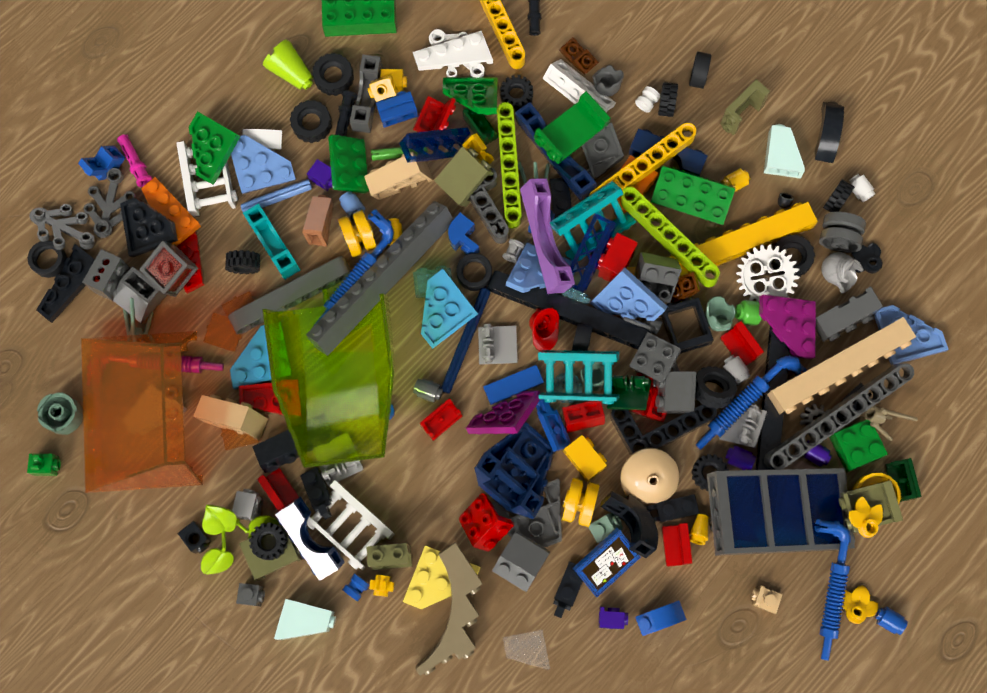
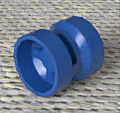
M354 573L351 577V582L346 584L342 590L356 601H359L362 597V592L367 590L370 585Z

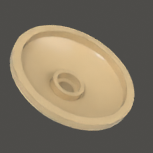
M644 448L634 452L625 461L621 469L620 482L627 496H634L644 506L654 505L668 500L674 494L679 483V470L676 462L668 453L657 448ZM651 478H656L654 483H650Z

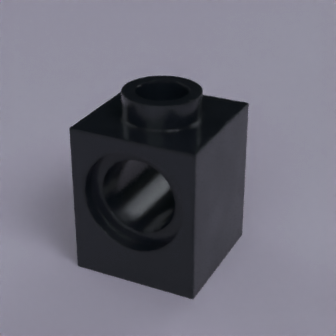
M192 521L177 533L189 550L195 554L204 552L209 547L208 544L212 542L199 523ZM195 534H199V542L193 544L192 537Z

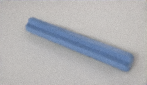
M309 180L298 182L242 203L240 205L241 210L245 212L258 203L261 208L309 191L312 189Z

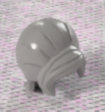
M843 252L830 254L824 259L821 266V272L825 280L836 285L840 289L841 294L847 292L857 282L855 270L861 272L864 270L859 261Z

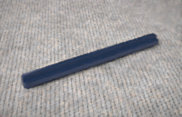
M481 288L474 304V309L478 312V315L467 322L440 389H443L444 393L449 394L480 321L490 296V290L486 288Z

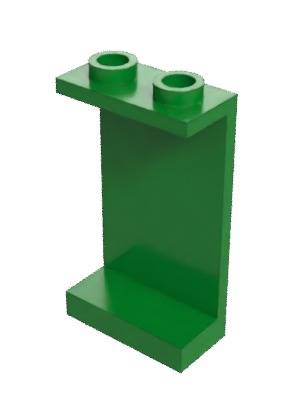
M586 91L580 96L576 104L542 130L536 129L534 140L539 147L544 148L550 160L560 164L607 127L611 118Z

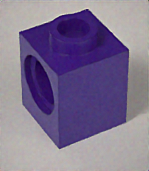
M317 159L307 172V176L311 182L328 192L330 187L333 188L331 167Z

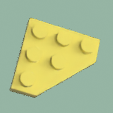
M428 546L424 547L403 600L404 603L424 609L452 596L451 583L447 570L439 556L440 551ZM470 563L478 575L481 567Z

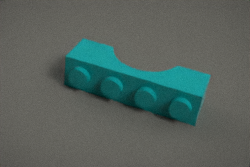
M259 203L243 212L246 220L284 280L301 271Z

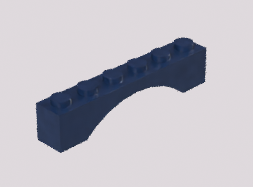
M529 102L516 111L515 115L519 126L578 199L583 201L589 197V194L597 188L596 182L589 173L575 162L571 156L557 164L549 159L543 147H539L534 140L536 129L542 130L547 125L535 107Z

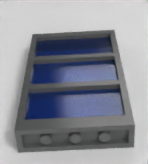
M845 468L714 471L707 474L715 556L839 550L841 542L839 538L833 536V534L816 532L815 526L820 525L815 524L817 519L831 522L839 521L840 524L846 527L844 520L847 517L846 511L841 509L838 498H841L840 493L848 491ZM849 529L851 542H849L848 549L855 548V536L851 529Z

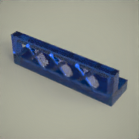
M468 127L407 133L399 144L407 163L453 158L459 151L453 145L459 144L461 148L465 142L464 140L470 135ZM443 146L446 149H448V151L443 152L442 150L438 149V147ZM424 147L429 148L433 151V153L429 154L423 150ZM409 149L418 153L417 156H411Z
M596 213L594 214L570 265L572 274L579 271L581 277L578 286L574 284L572 288L582 293L586 292L598 267V261L602 253L605 252L608 241L618 225L617 223ZM597 219L607 223L604 231L596 233L594 228ZM595 237L597 246L588 251L586 242L588 239ZM587 254L589 263L587 266L580 268L578 259L580 256Z

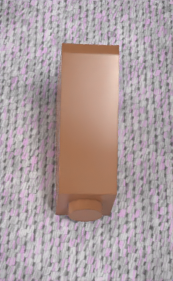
M326 195L312 197L302 232L309 245L327 247L334 204L332 199Z

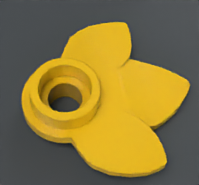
M859 497L855 503V510L849 511V520L854 527L858 528L859 533L863 537L870 538L878 532V525L882 522V505L878 504L870 507L864 497Z
M858 586L852 593L844 590L846 593L844 594L845 597L843 599L845 600L842 607L846 610V616L850 622L860 624L864 622L866 617H872L877 613L878 603L870 601V594L865 586ZM854 610H857L860 616L855 615Z

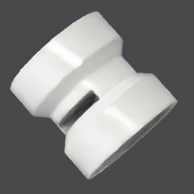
M647 86L642 91V96H639L635 103L641 110L650 112L653 109V104L658 102L661 96L654 88Z

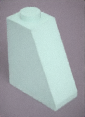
M782 124L772 125L768 134L764 173L801 179L805 172V167L791 128Z
M285 599L274 639L285 640L329 632L330 628H334L336 622L335 612Z

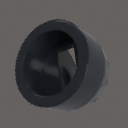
M780 193L777 200L778 205L781 208H788L793 203L794 197L788 193Z

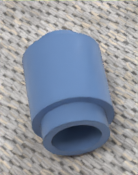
M351 191L344 193L339 198L341 207L350 219H354L353 213L360 210L364 212L366 209L356 194H352Z

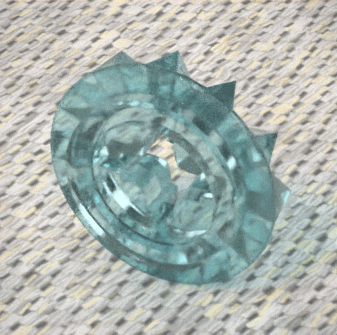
M569 288L562 293V295L584 304H588L591 300L588 298V294L573 288Z
M565 373L558 375L554 379V392L563 391L564 387L561 383L565 384ZM573 374V393H582V383ZM559 400V401L562 402V403H570V404H571L572 402H574V401H576V400Z

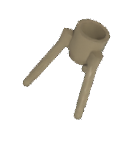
M875 405L865 412V418L871 421L870 426L876 428L890 441L893 438L879 424L884 423L886 419L892 420V416L913 421L918 420L917 417L890 411L883 407L879 408Z

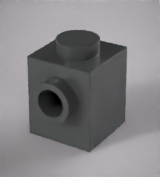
M239 583L236 604L261 607V602L263 603L265 598L264 587Z

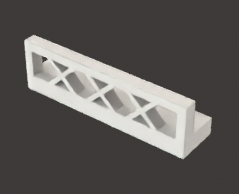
M562 59L550 64L543 77L546 82L574 104L579 101L580 96L586 91L605 112L616 104L610 97L598 93L591 82Z

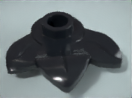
M872 242L868 247L862 245L860 251L852 252L854 259L859 261L864 270L862 272L867 271L873 274L881 270L883 262L880 258L881 249L877 244Z

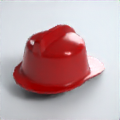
M537 308L529 320L533 345L539 351L551 350L558 341L559 314L553 308Z

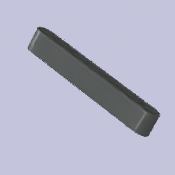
M344 256L337 257L232 312L228 319L236 334H243L342 282L352 270Z

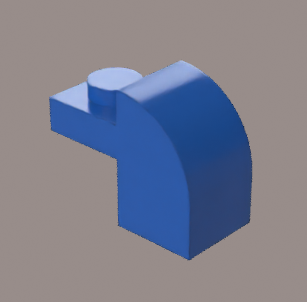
M114 145L101 146L95 157L81 158L78 164L87 175L95 176L101 181L107 178V172L111 168L119 169L125 157Z
M461 212L449 226L450 245L455 251L461 246V250L467 255L479 253V246L468 238L474 232L475 224Z
M680 601L635 617L642 636L687 620Z

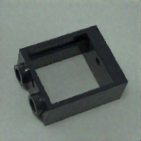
M688 297L678 304L674 302L666 304L668 307L661 314L670 343L681 349L680 354L712 344L714 339L699 297L695 299ZM693 308L703 336L678 343L669 315Z

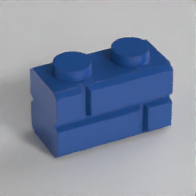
M401 91L394 97H388L376 102L384 128L418 117L417 108L410 91Z

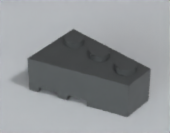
M871 287L865 289L866 291L857 297L853 296L849 301L840 306L837 305L816 317L815 329L823 342L827 340L832 342L841 337L840 333L844 331L849 333L857 328V324L861 322L867 324L874 319L873 316L883 306Z

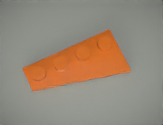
M156 177L141 188L149 206L175 223L178 241L172 244L180 245L201 227L199 222Z

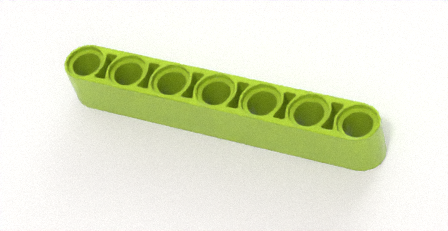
M504 102L497 107L504 217L507 226L514 229L520 226L522 220L513 106L510 103ZM503 112H508V113H510V114L507 115V116H504V115H502L501 113H503ZM510 129L511 131L509 133H505L502 130ZM505 146H511L512 149H511V150H505L504 147H505ZM512 163L514 166L509 168L505 164ZM508 180H513L515 183L513 185H508L506 182ZM513 197L516 199V201L510 203L507 201V199ZM511 215H516L518 218L516 220H510L508 217Z
M624 188L622 191L623 195L621 196L622 207L669 253L678 259L690 273L695 272L697 280L705 287L715 286L720 275L719 268L636 188ZM631 196V197H633L634 199H633V200H627L625 197ZM645 209L647 212L641 213L638 210ZM652 222H659L660 225L654 226ZM670 234L674 238L668 239L665 235ZM684 247L687 251L681 252L678 248ZM693 260H697V261H699L701 264H700V265H694V264L692 263V261H693ZM711 273L714 275V278L710 279L705 274Z

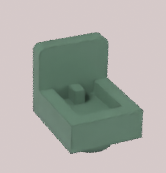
M613 513L603 516L588 527L597 543L602 542L616 528L620 531L623 530L621 519Z

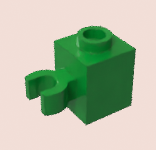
M29 454L28 474L34 476L58 475L61 467V461L58 456L54 454Z

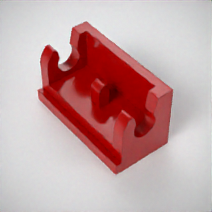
M449 398L421 421L420 426L434 441L463 416Z
M588 401L562 407L567 433L605 424V414L601 401Z

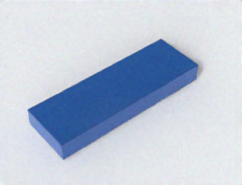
M534 365L483 386L490 405H493L522 391H527L544 384L537 365Z

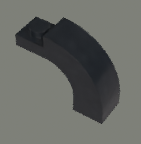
M831 101L823 102L821 128L814 151L815 160L834 163L844 121V106Z
M611 491L601 501L600 507L618 516L626 523L631 534L629 550L647 558L657 550L658 531L652 515L634 496L628 495L624 498Z

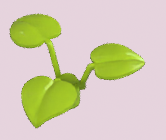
M206 505L202 528L207 534L217 535L222 533V549L212 548L205 553L201 561V571L204 574H216L227 570L232 565L233 555L231 552L225 551V532L233 531L236 525H238L245 533H249V539L252 537L250 534L252 531H255V527H259L263 523L279 525L278 520L270 516H259L250 522L249 529H247L240 523L232 510L215 505Z

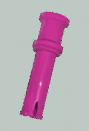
M121 135L117 138V141L130 164V172L134 174L137 186L143 187L153 178L148 175L146 165L140 161L129 136Z

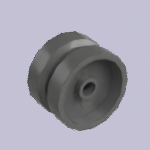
M830 212L824 216L822 224L824 230L821 231L819 243L823 247L837 252L852 253L860 251L863 244V237L861 235L865 233L867 223L862 217L855 214Z

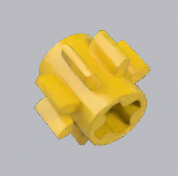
M376 575L375 580L370 579L369 589L374 590L373 595L388 597V592H393L394 582H390V576Z

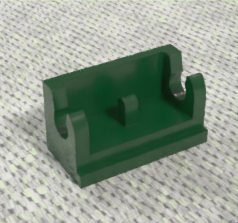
M467 108L463 110V119L472 132L478 134L485 145L499 138L497 132L483 114H477L472 110L469 111Z
M912 458L885 464L887 475L891 476L900 488V502L922 497Z

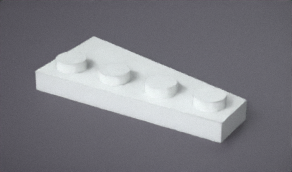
M482 31L413 52L419 71L441 69L443 66L459 67L460 64H470L471 66L478 65L480 62L493 63Z

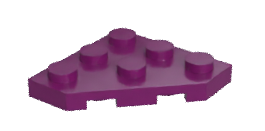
M771 295L759 296L760 317L769 323L773 328L774 334L781 342L788 346L789 352L793 357L814 359L816 301Z
M522 391L516 395V399L508 403L505 400L493 406V410L484 415L482 413L475 415L466 427L468 434L518 433L539 402L540 391Z

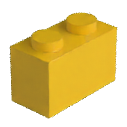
M581 435L564 448L563 453L588 483L606 469L607 465L605 463L607 460L600 452L597 454L593 449L595 445L588 437L585 438Z

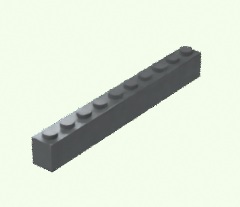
M433 201L312 327L306 336L316 349L328 356L442 236L454 220L446 206Z

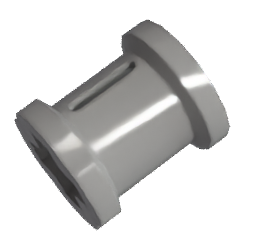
M509 239L508 249L506 253H503L502 257L509 262L516 263L521 249H524L525 245L518 240Z

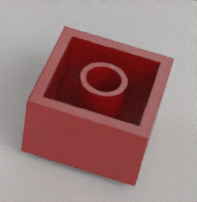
M619 233L614 238L611 237L606 246V254L602 253L598 261V277L611 282L624 268L629 266L638 242Z

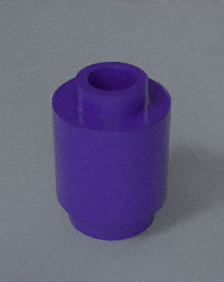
M818 444L805 453L804 458L821 467L823 464L827 465L832 455L829 454L830 450Z
M736 445L733 448L729 447L725 456L728 459V464L742 470H751L756 460V456L752 455V452Z

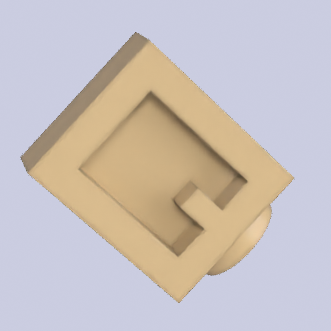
M760 585L757 589L754 588L752 592V605L776 614L783 594Z

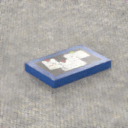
M616 528L577 563L573 570L590 591L598 597L641 557L629 550L630 542Z

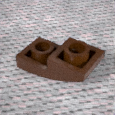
M574 37L559 49L562 55L584 75L599 63L587 49L584 50Z
M695 272L678 279L671 302L677 304L700 291Z

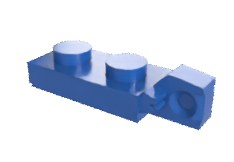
M544 399L539 400L536 405L537 414L553 452L563 450L571 444V441L559 413L550 406L549 402H544Z

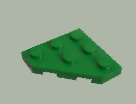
M498 77L443 78L442 89L444 95L449 98H455L456 102L477 114H497Z
M197 111L188 127L189 134L192 135L193 140L191 146L193 158L196 159L197 168H195L196 175L214 185L241 136Z

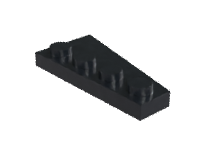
M76 244L72 248L73 252L70 257H67L63 264L65 266L61 273L56 275L54 285L51 289H48L36 309L51 323L86 286L82 282L95 260Z

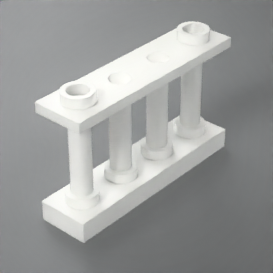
M184 141L177 142L188 212L193 217L200 216L199 209L202 206L228 201L232 209L236 208L235 201H238L236 191L232 188L228 160L223 168L224 177L217 178L214 185L207 181L196 182L193 179V175L196 174L195 168H197V165L191 164L190 158H193L192 148L187 147ZM223 184L226 186L227 194L204 199L196 197V192L199 189Z
M334 480L330 485L333 489L331 492L332 504L328 507L330 509L338 499L341 500L343 498L348 502L345 510L326 531L317 523L323 517L319 511L312 517L309 516L307 526L312 530L315 528L341 550L350 559L348 563L357 570L359 567L364 570L365 566L361 561L367 555L366 547L375 546L385 537L390 540L395 534ZM358 511L362 515L361 521L339 543L332 535L352 512ZM372 524L377 528L375 535L354 557L346 548L366 526Z

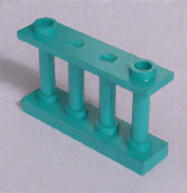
M613 181L549 222L552 229L559 236L564 235L571 249L565 252V255L574 264L608 242L611 237L614 238L617 233L620 234L636 223V220L627 212L623 213L617 200L623 195V192ZM611 203L617 219L608 224L602 208ZM595 213L602 228L592 234L586 219ZM578 224L586 237L579 244L576 243L570 229Z
M541 350L538 352V360H544L546 364V392L539 394V399H544V402L587 400L602 401V404H614V401L619 399V394H612V365L619 360V351ZM556 361H563V364H565V393L554 392V363ZM575 361H583V364H585V393H573V364H575ZM595 362H602V365H604V394L593 393V364Z

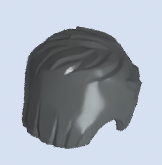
M612 65L598 70L592 76L596 91L605 96L615 95L621 88L624 74L622 70H615Z

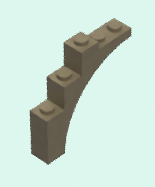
M456 542L439 552L451 583V611L446 629L438 644L427 657L416 665V671L420 676L432 673L436 669L435 666L440 662L442 664L452 659L453 653H455L458 659L462 657L466 659L474 653L473 650L476 648L464 626L470 627L478 621L476 618L479 614L467 597V594L473 595L481 589L482 581Z

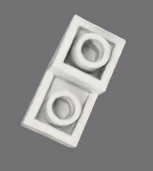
M243 129L242 135L250 137L268 149H281L282 130Z

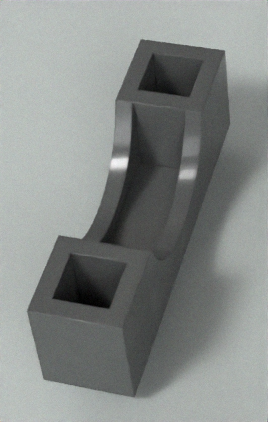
M362 54L359 70L358 97L355 105L352 107L350 118L352 131L371 133L376 100L370 97L368 88L371 81L380 78L381 69L383 68L381 57Z

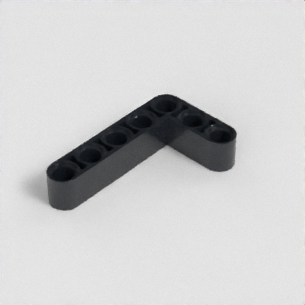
M702 404L696 407L693 412L685 413L645 435H642L627 409H612L610 419L629 454L632 455L635 452L633 449L634 445H641L643 449H660L710 423L715 418L717 410ZM708 409L711 412V417H705L702 414V410ZM616 411H622L625 417L623 419H617L614 413ZM685 419H693L694 426L686 425ZM631 428L634 431V435H625L624 429ZM668 428H676L677 435L669 434ZM651 436H658L660 444H653Z

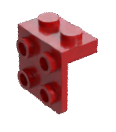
M428 96L413 130L430 139L437 135L439 136L449 125L447 119L455 111L456 105L454 103L456 99L452 97L447 103L443 104Z
M481 493L459 517V521L472 546L487 552L493 549L514 526L511 519L497 514L487 494Z

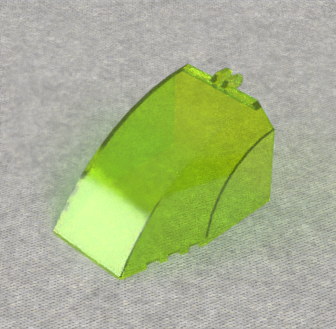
M327 289L322 290L324 304L329 300ZM384 293L379 294L380 301L328 356L316 349L306 336L325 312L326 308L324 306L289 311L262 309L273 392L275 397H277L279 407L285 417L288 430L292 435L294 445L304 468L385 457L395 360L389 300Z

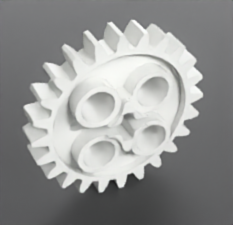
M769 244L767 250L764 245H761L760 251L754 247V254L747 252L749 258H741L744 265L739 264L738 267L742 271L736 273L741 276V279H738L737 282L743 284L739 290H746L743 296L751 295L749 300L757 299L756 301H759V296L761 295L789 298L788 292L794 294L795 291L792 289V286H798L794 280L800 278V276L795 275V272L800 269L793 267L797 263V261H790L793 255L786 256V249L779 252L780 246L773 250L772 244ZM773 259H778L781 263L778 270L773 269L771 266ZM755 262L761 265L759 273H755L752 270V265ZM766 270H768V273L785 271L783 275L770 277V281H768V278L751 279L752 276L766 274ZM776 278L783 279L784 286L782 288L775 286L774 281ZM758 281L763 282L765 285L763 292H759L756 289Z

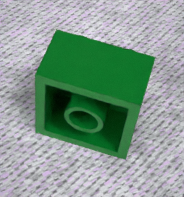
M869 420L843 429L829 437L846 473L888 455L876 429L870 426L871 421Z

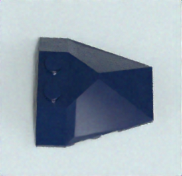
M525 422L518 433L507 435L483 453L474 467L478 486L507 511L534 519L544 502L543 492L548 482L546 476L553 456L550 443Z

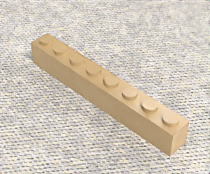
M902 317L773 389L767 395L779 415L783 412L789 414L797 409V404L802 402L805 405L814 400L813 395L819 393L821 396L830 391L829 386L833 384L839 386L846 382L845 377L849 375L855 377L863 372V367L868 365L871 368L880 363L879 358L884 356L887 359L896 354L895 349L900 347L903 350L912 345L911 340L916 335L905 318Z

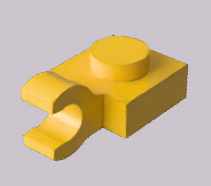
M477 133L471 135L462 144L463 147L468 149L471 147L478 152L479 155L477 157L481 161L484 159L489 164L494 161L493 156L485 152L487 147Z

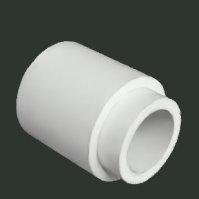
M857 174L849 180L850 184L855 186L852 192L858 200L865 202L875 195L874 188L865 175L860 176Z

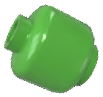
M742 300L735 308L736 319L739 322L742 321L744 325H758L763 320L759 315V301Z

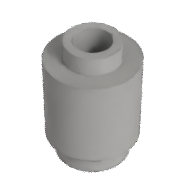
M732 355L724 361L725 365L723 368L735 378L738 385L751 376L749 374L750 370L739 356L734 357Z

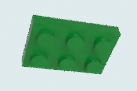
M330 135L328 141L333 189L366 194L369 192V188L364 177L368 174L364 139Z

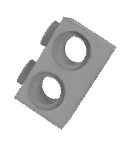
M243 489V492L237 491L232 511L237 518L252 521L261 515L264 499L254 490Z

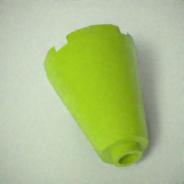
M287 39L283 40L273 48L274 52L272 55L268 54L262 65L296 88L307 90L313 84V76L292 43Z

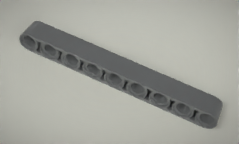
M895 364L769 451L764 457L765 465L770 469H784L910 381L914 376L913 367L910 364ZM901 368L904 371L903 377L899 374ZM885 379L888 381L887 388L884 386ZM869 390H871L873 393V397L871 399L868 396ZM854 400L857 402L856 410L852 406ZM838 412H840L842 415L840 421L837 419ZM823 422L826 425V430L824 432L821 430V424ZM807 433L810 435L809 443L805 441V435ZM791 444L795 448L793 454H790L789 447ZM777 455V457L779 458V462L775 466L773 464V458Z

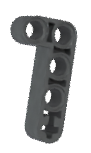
M490 168L494 172L492 175L493 179L490 181L484 179L468 199L471 201L492 239L498 244H503L509 238V228L487 193L497 185V172L494 168ZM479 200L486 201L484 205H480L477 202ZM494 215L496 218L488 220L487 216ZM497 226H498V229H499V231H500L501 233L504 232L503 235H501L500 233H497Z

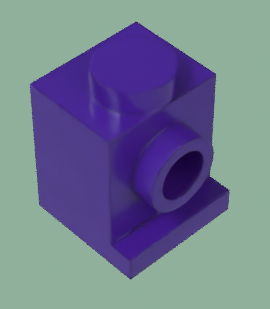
M599 607V628L624 629V625H628V613L620 612V608H608V611H604L605 607Z

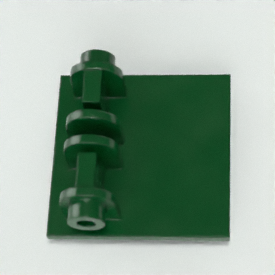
M614 375L612 377V394H619V399L614 401V404H608L607 409L646 410L651 380L646 378V376H635L634 378V375H631V379H629L628 375H625L624 379V376Z

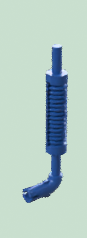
M377 209L370 212L373 216L369 214L368 219L380 228L382 240L371 254L365 252L357 266H354L348 277L345 278L346 280H343L344 283H341L339 288L336 289L337 291H334L335 294H332L330 300L326 301L323 305L326 310L318 321L377 261L376 258L384 248L391 244L394 236L391 221L386 220Z
M793 356L781 357L762 378L757 375L752 380V383H749L750 386L747 385V388L741 391L742 394L739 393V396L733 399L734 402L731 401V404L728 405L729 407H725L726 410L723 409V412H720L721 415L718 414V417H715V420L708 424L711 429L695 445L702 450L716 435L721 438L726 433L725 430H729L728 427L731 428V425H734L733 422H737L736 419L739 420V417H742L741 414L744 415V411L747 412L749 406L755 404V401H758L757 398L760 399V396H763L762 393H766L770 389L768 383L782 369L787 368L791 370L796 377L801 374V371L803 373L806 372L807 369L803 367L800 360Z
M817 519L815 524L820 526H815L816 532L833 534V536L838 537L841 541L837 562L831 563L830 571L832 572L829 577L831 580L828 581L830 584H828V595H826L827 599L825 600L827 603H825L826 607H824L825 610L823 611L825 614H823L824 618H822L824 622L821 623L823 626L820 628V635L824 636L821 659L829 661L832 640L838 639L839 636L838 628H840V617L842 616L840 613L843 612L841 609H843L842 605H844L843 601L845 600L843 599L846 593L844 590L847 589L845 586H847V575L850 571V566L845 563L851 535L849 530L843 524H840L839 521L831 522Z

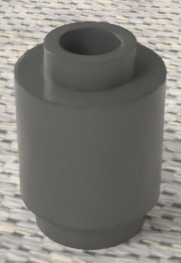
M418 379L413 393L417 394V397L435 403L436 400L441 399L443 389H440L441 385L427 379Z

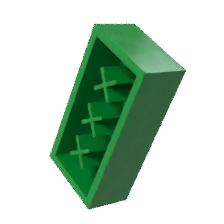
M322 0V28L325 37L397 33L396 0Z
M663 164L651 202L723 225L736 188Z

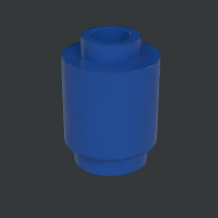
M887 606L884 609L880 608L875 615L877 619L876 624L893 634L901 635L908 624L904 616Z

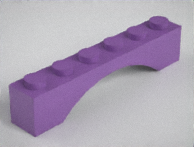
M547 178L530 179L520 188L547 294L564 293L575 284L570 265L563 259L556 246L549 223L551 222V193Z

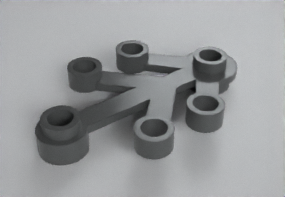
M111 168L107 172V179L110 181L106 202L102 198L98 187L91 186L88 189V194L95 199L103 214L102 218H100L96 213V207L92 203H87L84 206V212L94 221V233L100 238L110 236L113 227L123 221L121 211L120 214L110 219L111 214L121 208L120 203L127 201L129 195H133L132 198H136L132 191H127L123 197L114 202L118 184L123 180V174L117 168ZM97 190L96 194H92V191ZM93 207L92 211H87L88 208ZM106 227V230L101 232V229Z
M63 204L60 209L48 211L45 208H35L30 212V220L38 226L37 236L40 241L45 242L50 238L45 224L52 226L55 249L61 250L65 247V240L62 238L61 231L79 240L80 246L83 249H91L95 245V239L89 232L81 233L68 226L86 224L88 216L85 212L77 213L76 217L58 220L52 217L62 215L68 217L72 215L71 205Z

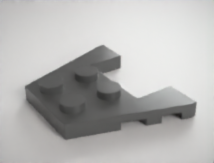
M609 123L607 127L582 145L590 168L586 171L594 181L624 159V154L612 123Z
M559 479L548 482L547 486L544 487L549 504L542 506L534 519L522 515L510 518L505 508L497 501L492 502L499 516L512 520L514 526L507 533L511 538L515 531H518L544 548L562 542Z

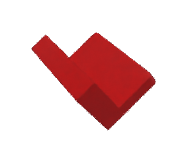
M742 321L720 337L729 352L734 357L739 356L746 366L764 353Z
M280 468L268 476L262 475L257 478L278 511L299 498V495Z
M688 523L662 527L666 566L692 564Z

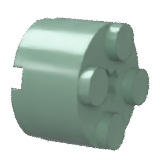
M65 393L45 396L37 408L39 423L56 434L68 435L80 426L84 417V411L80 403Z

